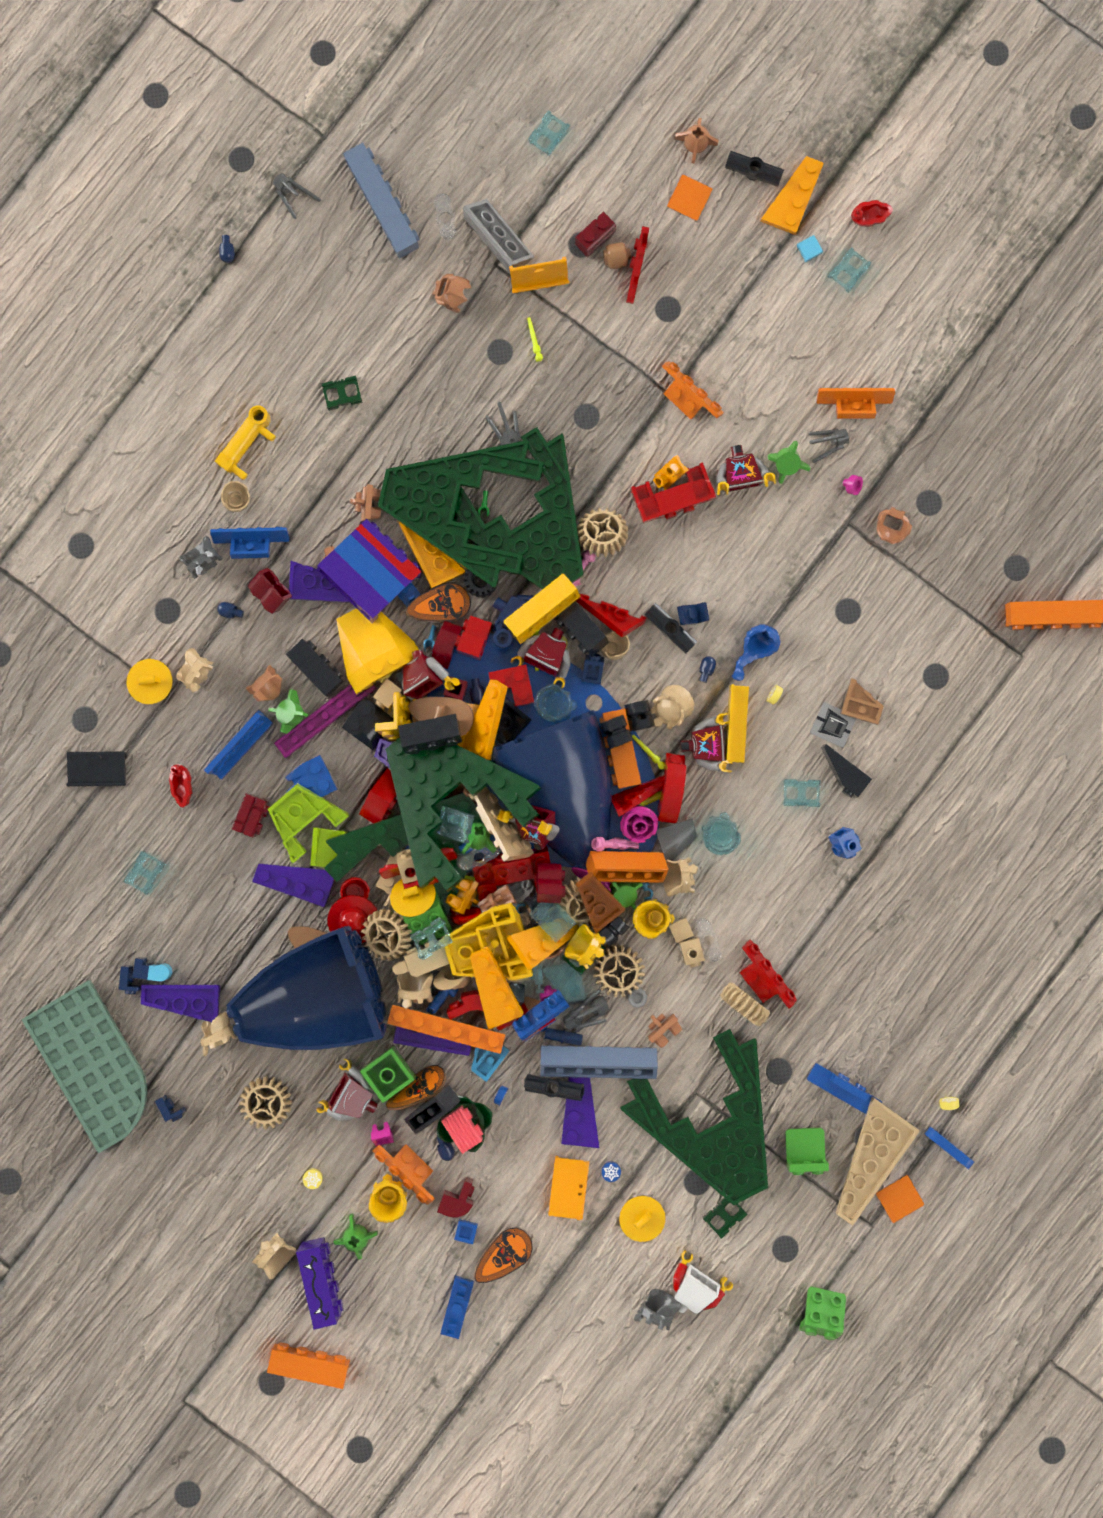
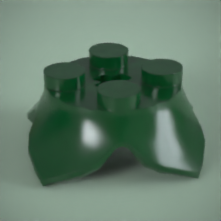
M457 1095L461 1101L444 1116L461 1105L464 1109H469L473 1116L472 1122L474 1125L478 1124L483 1132L482 1142L468 1150L469 1152H476L484 1142L485 1130L492 1123V1111L482 1103L473 1102L466 1096ZM440 1119L437 1124V1137L444 1142L453 1143L452 1137Z

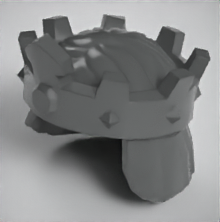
M205 536L198 546L180 556L179 560L187 566L192 578L195 579L198 575H204L212 567L218 565L216 560L221 561L223 558L212 548L210 538Z
M652 1289L649 1292L647 1301L642 1302L634 1320L641 1321L645 1316L647 1319L645 1323L649 1325L651 1323L655 1324L660 1330H663L664 1326H666V1330L669 1331L674 1314L681 1309V1303L663 1290Z

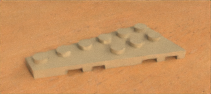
M487 787L474 797L469 793L471 800H475L478 804L476 810L487 831L496 838L494 841L496 848H501L503 852L501 856L503 862L528 858L534 853L531 849V844L521 838L519 830L514 823L510 821L503 823L497 820L500 810L505 812L506 810L501 808L497 797Z
M873 1096L836 1209V1214L852 1226L920 1132V1130Z

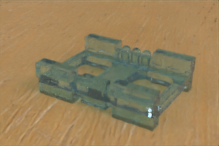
M548 110L542 118V123L528 138L529 143L550 157L556 145H558L562 137L569 130L570 125L556 118ZM552 120L562 125L557 133H554L547 127ZM541 135L551 140L547 148L537 144V140Z
M852 247L844 255L840 264L828 275V278H832L845 288L847 293L851 291L858 279L871 266V262L859 255ZM853 256L858 257L863 262L859 269H855L849 264ZM842 270L851 276V279L846 284L837 278V275Z
M784 779L783 805L820 807L821 780L797 782V779ZM787 787L798 788L797 799H788L786 797ZM807 787H815L817 789V798L815 800L806 799Z
M141 851L135 860L137 863L131 869L132 872H129L126 876L124 883L148 895L154 885L153 882H155L166 863L145 851ZM148 857L157 862L153 871L143 867ZM138 874L147 878L144 888L134 884Z
M440 917L430 923L431 926L426 927L423 931L418 930L410 935L419 953L418 957L422 960L431 956L435 950L438 951L441 947L444 948L453 942L445 926V921ZM443 928L445 937L437 941L434 933ZM427 938L429 947L421 951L418 943L422 939Z

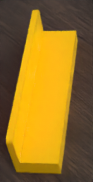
M561 574L504 620V624L510 629L521 645L580 598V594L572 582L564 574Z
M734 684L729 686L727 721H730V723L727 724L725 761L744 763L749 686H735Z

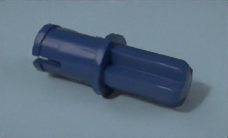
M546 1027L544 1039L558 1041L561 1044L568 1043L581 1046L583 1035L567 1032L565 1029L562 1031Z

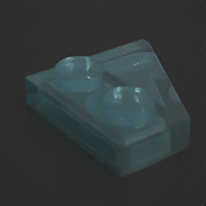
M577 961L571 962L574 966L579 967ZM568 963L542 968V972L551 981L553 986L562 993L568 1003L586 999L582 977Z

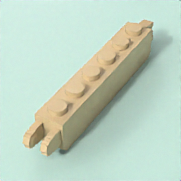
M527 912L520 913L524 927L530 923ZM435 940L424 943L425 947L418 950L417 947L406 950V955H403L404 960L393 964L392 972L395 975L409 972L410 975L417 977L448 965L449 961L442 940L439 942H435Z

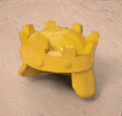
M653 899L637 906L633 913V924L640 935L647 939L657 938L662 932L665 933L668 930L669 924L674 922L675 917L673 914H670L667 904H662L658 902V899Z
M582 924L571 938L564 955L566 958L576 960L580 965L588 969V965L591 966L596 957L601 958L604 956L601 944L604 945L606 937L600 936L599 933H593L586 924Z
M386 1174L383 1176L382 1182H376L373 1185L374 1189L372 1194H370L368 1207L370 1213L377 1221L391 1223L400 1219L406 1211L407 1192L404 1191L402 1182H395L392 1180L391 1175Z

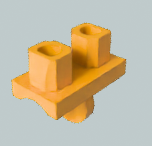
M676 455L654 475L653 481L658 488L663 487L664 490H667L688 469L681 463L679 456Z
M466 878L455 886L459 889L457 896L450 894L445 901L451 907L450 910L464 914L465 910H469L472 904L478 905L479 901L475 899L478 892L475 890L479 883Z

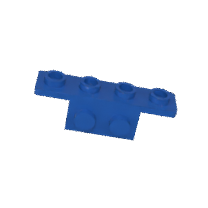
M286 527L219 528L210 530L214 544L231 543V559L269 558L270 542H289V534Z
M818 1063L814 1064L807 1076L808 1081L867 1114L872 1095L866 1092L867 1088L857 1082L855 1085L848 1082L850 1078L842 1073L836 1075Z

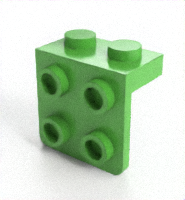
M437 891L433 905L425 913L415 917L403 916L404 922L408 924V929L412 930L411 935L417 945H422L452 932V927L442 910Z
M790 1128L785 1131L786 1167L789 1172H792L793 1175H804V1172L820 1175L824 1174V1171H829V1163L825 1159V1137L822 1128Z
M809 1287L807 1290L805 1318L800 1323L799 1331H803L809 1336L821 1335L827 1340L838 1339L843 1334L845 1294Z

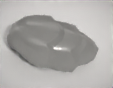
M530 880L508 884L517 901L513 904L514 907L526 902L524 898H530L533 893V883Z

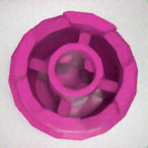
M637 805L623 815L620 822L621 831L632 842H646V839L656 834L658 818L649 808Z

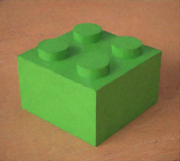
M394 1045L360 1071L382 1103L416 1078V1075Z

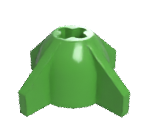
M793 441L788 448H783L778 453L768 454V460L774 461L777 470L780 472L778 481L783 484L786 475H793L799 469L806 471L811 469L810 465L801 461L796 451L798 447L797 441Z
M289 689L287 700L280 702L277 709L269 708L268 710L276 713L277 720L282 723L280 732L288 734L308 716L300 705L297 691Z
M465 821L460 823V827L466 831L464 837L466 846L463 848L462 854H465L470 848L480 850L485 847L493 854L496 852L497 848L491 842V834L487 831L484 823L475 822L470 824Z
M611 882V893L624 908L631 906L635 910L637 908L634 903L637 899L636 890L643 886L641 882Z
M350 1214V1226L345 1230L343 1238L335 1239L333 1242L334 1245H344L347 1250L355 1252L358 1260L362 1259L361 1250L366 1247L370 1238L378 1236V1230L368 1232L364 1226L355 1224L354 1214Z

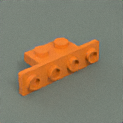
M668 361L662 365V368L675 379L663 394L688 418L693 419L703 406L716 418L723 415L722 407L717 402H712L707 397L706 391L696 387L691 377L679 371L680 367L676 363Z
M819 388L816 401L817 404H835L837 419H875V404H892L895 388Z
M407 1144L394 1157L381 1145L372 1150L375 1153L376 1159L381 1163L384 1162L389 1167L390 1173L398 1176L403 1181L402 1184L407 1189L412 1190L421 1203L428 1205L433 1202L435 1198L422 1186L433 1170Z

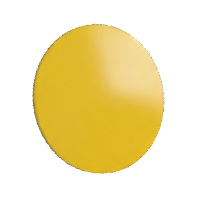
M145 659L137 662L127 675V689L130 695L136 701L143 704H155L167 697L172 688L173 679L169 668L161 661L155 659Z
M400 879L392 888L390 902L393 909L402 916H419L433 905L436 890L434 884L427 885L423 889L417 886L404 889L403 881Z
M634 1197L628 1200L620 1211L619 1222L621 1229L627 1237L634 1241L647 1242L653 1240L664 1228V1209L657 1200L651 1197Z

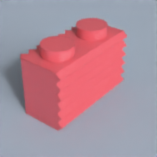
M461 1105L444 1116L441 1122L463 1154L482 1142L483 1132L478 1124L474 1125L472 1122L473 1116L469 1109H464Z

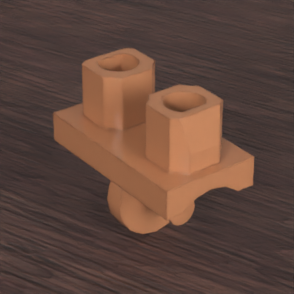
M370 484L363 487L362 493L356 492V499H350V504L355 505V512H361V521L365 519H379L381 514L380 508L371 507L372 501H379L381 490L373 488V485Z
M505 885L493 894L487 895L478 905L485 912L491 907L507 903L514 904L517 901L508 885Z
M652 1014L650 1018L653 1022L648 1027L651 1030L656 1026L658 1027L647 1037L652 1043L655 1042L656 1045L663 1048L669 1042L663 1033L669 1029L676 1036L682 1031V1028L674 1014L668 1017L662 1024L661 1022L666 1017L661 1014L656 1018Z

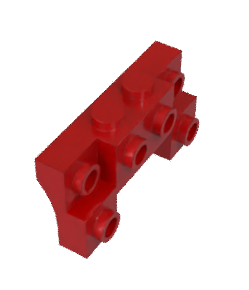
M703 462L699 463L698 466L688 467V471L685 473L688 482L653 494L649 481L643 485L630 488L643 524L658 518L672 519L677 516L676 513L682 511L684 514L692 512L697 505L716 498Z
M547 846L542 850L532 849L534 853L528 858L503 862L501 858L503 854H497L494 857L472 861L475 881L479 883L477 886L479 902L485 899L487 895L496 892V886L534 879L537 892L538 863H550Z

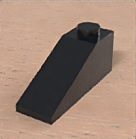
M827 744L822 745L821 749L839 786L843 788L842 792L850 798L859 797L872 778Z

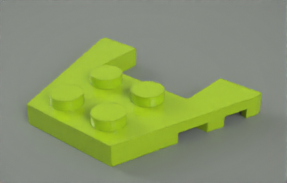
M298 783L268 808L292 863L307 852L294 836L318 815L323 813L335 827L349 817L346 811Z

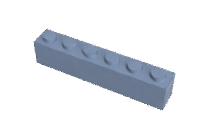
M361 143L344 152L343 155L348 167L398 258L400 259L418 249L417 241L420 239L415 230L411 231L409 227L411 223L406 213H401L399 208L402 206L398 198H393L390 193L393 190L388 180L384 182L382 178L384 174L380 165H375L372 159L375 157L371 149H366L364 143Z
M541 1046L540 1076L657 1079V1048Z

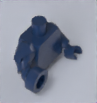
M533 595L512 596L508 603L499 597L496 599L492 607L501 612L492 630L494 632L493 641L497 647L504 649L511 645L513 633L504 624V620L533 598Z

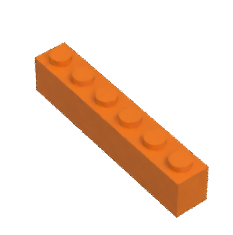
M1103 600L1027 601L1005 604L1006 627H1012V630H1024V627L1031 626L1032 630L1043 629V626H1050L1051 629H1062V626H1070V629L1082 628V625H1089V628H1101V625H1103Z
M392 1005L387 1022L389 1025L501 1054L506 1036L498 1032L405 1009L396 1005Z

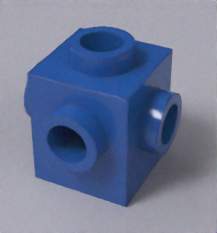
M842 827L828 836L832 844V851L838 857L850 859L856 856V853L862 849L860 839L853 829Z

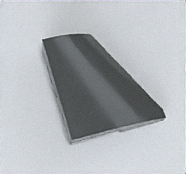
M693 819L657 829L656 831L665 860L673 861L697 838Z

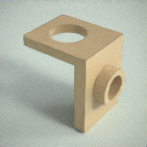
M410 849L398 852L397 865L403 883L417 881L416 874L413 877L405 875L407 868H414Z

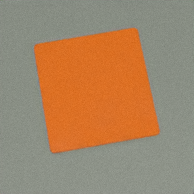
M682 175L667 207L697 221L713 189L686 175Z
M908 1175L876 1193L892 1223L924 1206V1202Z

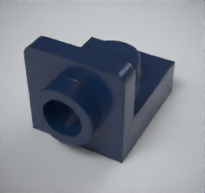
M706 602L677 607L680 626L696 625L709 621Z
M597 653L593 657L588 654L585 655L582 682L601 684L604 657Z
M124 965L120 969L119 990H125V994H136V991L141 990V985H132V982L135 980V978H132V965Z
M166 1095L155 1101L165 1122L170 1119L174 1122L182 1118V1113L186 1111L185 1107L174 1111V1103Z

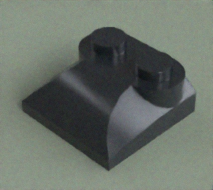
M364 697L347 718L342 728L371 750H374L378 745L379 739L383 738L380 733L375 731V723L394 722V718Z
M507 697L504 700L496 734V740L500 744L513 741L532 720Z

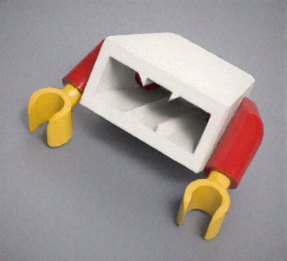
M686 1250L682 1251V1262L678 1264L673 1276V1289L676 1291L674 1298L681 1303L679 1312L685 1313L689 1309L694 1313H699L701 1310L705 1311L717 1307L725 1296L724 1292L733 1288V1283L730 1282L725 1287L724 1283L728 1278L723 1277L719 1285L691 1264L686 1266L687 1263L693 1260V1254L691 1253L690 1258L686 1260L684 1259Z

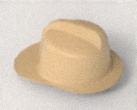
M448 964L436 975L433 984L439 990H456L467 986L472 977L453 975L450 964Z

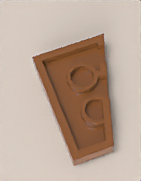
M592 872L576 883L595 933L599 932L625 911L624 906Z

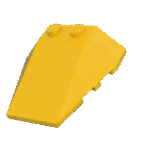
M354 609L336 619L347 679L356 695L372 687L374 682L404 667V665L413 660L412 653L419 650L416 643L382 612L378 614V618L373 623L358 609Z
M512 903L491 907L442 938L453 975L475 977L470 955L489 946L505 978L508 980H518L533 976V970L527 969L507 940V937L525 931L520 914Z

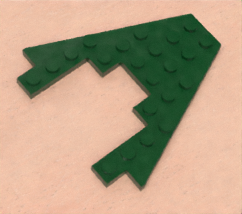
M538 427L521 436V439L529 441L528 450L534 460L544 462L542 473L550 485L534 494L543 511L513 530H510L502 515L484 524L461 487L453 521L470 524L469 539L478 546L523 555L519 574L543 590L561 574H564L574 583L582 578L584 573L564 435L561 433L546 442Z
M524 440L388 468L385 472L378 507L488 585L497 588L500 571L519 575L523 555L468 544L471 525L453 521L461 486L480 489L484 471L540 482L544 462L526 458L529 441Z
M399 737L385 749L418 884L422 889L437 878L445 890L449 892L463 880L459 872L429 835L444 823L433 807L461 783L473 797L489 785L524 828L539 816L527 801L542 789L538 784L458 745L451 747L441 746L436 750H422L417 754L410 755L405 754Z
M462 792L442 799L433 807L444 823L429 835L440 849H454L458 858L450 860V862L464 879L477 850H473L465 855H462L458 847L465 842L466 832L460 827V823L465 821L472 824L475 822L483 823L476 810L477 805ZM399 814L326 840V843L337 856L324 869L338 882L379 844L394 857L406 845L409 846L402 815ZM440 882L434 883L442 910L447 917L451 907L445 901L450 894L456 896L459 889L454 887L448 892Z
M729 1028L714 1036L713 1039L740 1089L723 1098L731 1114L730 1117L699 1133L696 1132L688 1116L670 1124L648 1079L636 1078L627 1081L635 1099L620 1106V1109L732 1205H736L767 1189L768 1176L757 1040L753 1038L738 1045Z

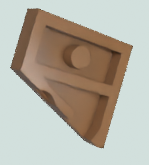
M851 678L840 714L878 725L884 706L878 700H875L867 690L862 688L855 679Z

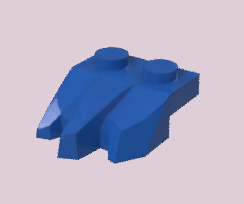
M321 755L299 765L285 777L288 781H293L294 785L291 788L298 783L320 797L338 790Z

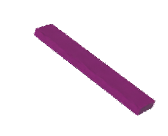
M350 684L300 724L296 725L288 734L283 735L274 742L275 746L285 758L289 757L377 688L373 684L372 687L356 695Z

